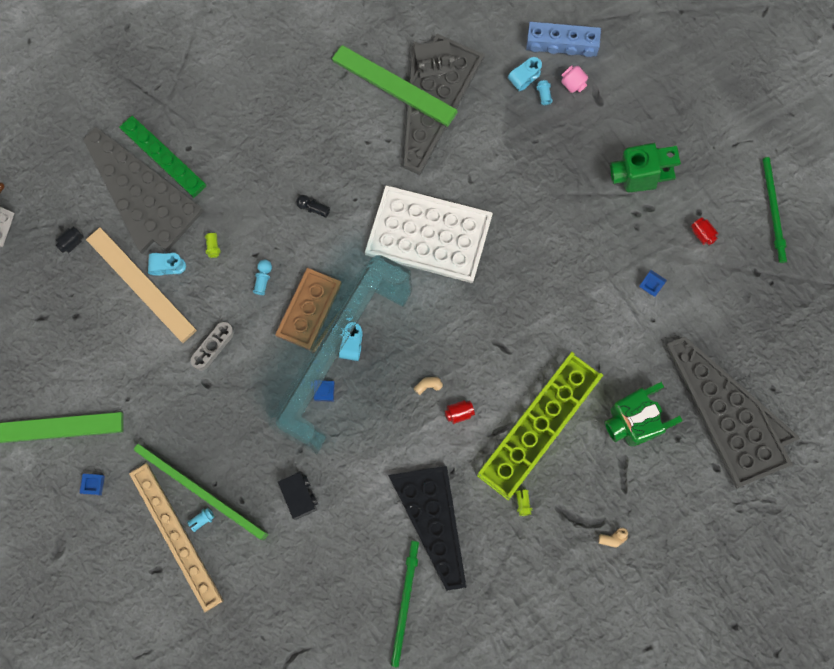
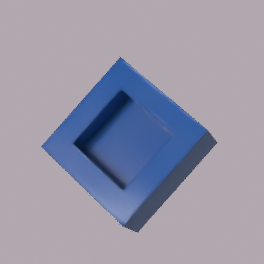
M650 270L639 287L656 297L667 280Z
M315 381L314 401L334 402L335 382Z
M83 474L80 494L102 496L105 476Z

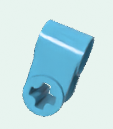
M531 57L512 70L507 78L519 91H523L540 76L542 62L537 57Z
M176 253L149 254L148 274L150 275L181 274L186 269V262Z
M353 322L345 327L339 358L359 361L363 337L359 324ZM353 329H356L357 333H355L354 336H351L350 332H353Z

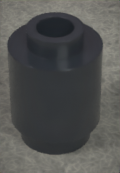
M73 226L71 229H66L55 239L57 242L55 246L62 253L66 251L69 254L82 242L81 239L84 236Z

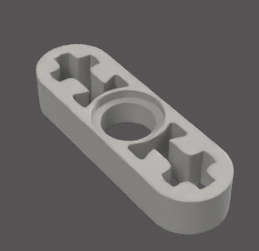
M219 323L192 355L191 364L195 369L200 371L207 369L234 335V329L229 323ZM221 329H227L229 333L222 335ZM217 335L223 341L220 342L215 336ZM213 341L217 342V349L209 351L208 344ZM205 350V352H206L207 354H209L210 357H208L207 355H205V354L203 353V351ZM198 358H200V359L203 358L204 363H203V364H200V363L198 364V362H197L196 360H197Z

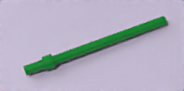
M765 157L762 160L775 234L774 246L778 252L779 263H786L785 248H787L786 239H783L770 157Z
M411 541L409 557L406 558L405 564L407 565L391 661V666L399 668L414 571L415 567L418 566L417 553L419 542Z

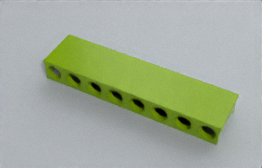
M571 352L482 467L477 477L509 501L603 377V374L595 371L576 357L575 353Z

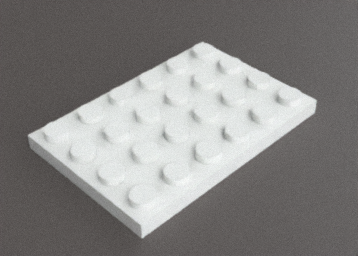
M385 186L365 255L473 283L493 213Z

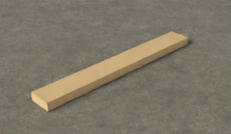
M101 228L97 229L86 239L182 343L197 331Z
M146 463L129 473L204 612L222 603L224 600L149 464Z

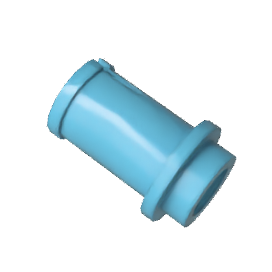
M547 80L538 82L537 86L541 104L543 105L553 102L549 89L551 85Z
M203 508L200 514L188 521L189 527L197 522L191 528L192 531L196 532L206 523L213 521L212 519L215 516L211 509Z

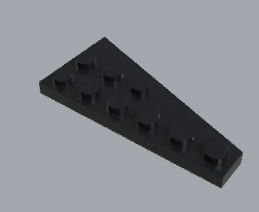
M447 466L388 475L446 591L467 588Z

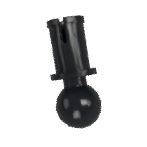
M300 195L296 199L298 208H308L309 213L313 212L324 218H327L330 213V207L316 202V199L310 201L306 195Z

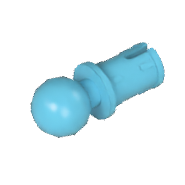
M261 260L257 265L260 273L255 274L257 278L253 293L265 295L267 281L270 279V276L267 274L271 272L272 264L268 260Z

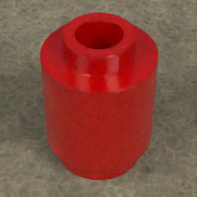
M701 217L691 225L692 232L703 245L708 244L710 246L718 239L716 236L719 233L707 219L705 220Z
M463 400L448 405L447 410L444 411L447 421H451L452 424L471 419V416L475 415L470 400Z

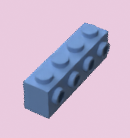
M529 22L526 50L549 52L551 54L584 55L586 57L597 56L600 47L601 28Z

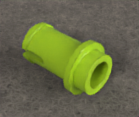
M208 233L205 235L207 244L206 254L209 258H216L221 252L218 248L217 234Z
M521 490L516 491L517 512H519V516L531 515L533 508H530L529 490H522L523 497Z

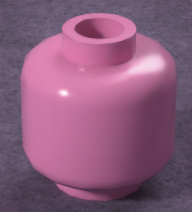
M570 66L561 75L563 77L561 80L562 84L571 93L575 91L580 93L587 86L585 82L588 80V75L580 66Z

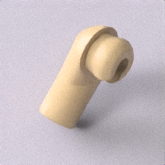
M425 377L413 389L418 395H421L427 388H433L436 391L440 390L443 387V383L438 377Z
M619 528L611 536L600 534L598 544L619 547L627 540L628 531L625 528Z

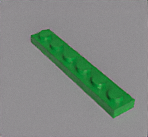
M131 116L119 127L124 134L190 196L195 198L206 187V184L134 116Z

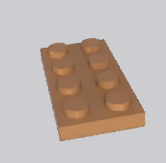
M307 268L275 334L276 337L311 351L342 282Z

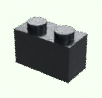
M298 472L278 481L294 520L317 511L316 505H318L315 494H311L308 487L311 484L307 475L303 476L301 472Z

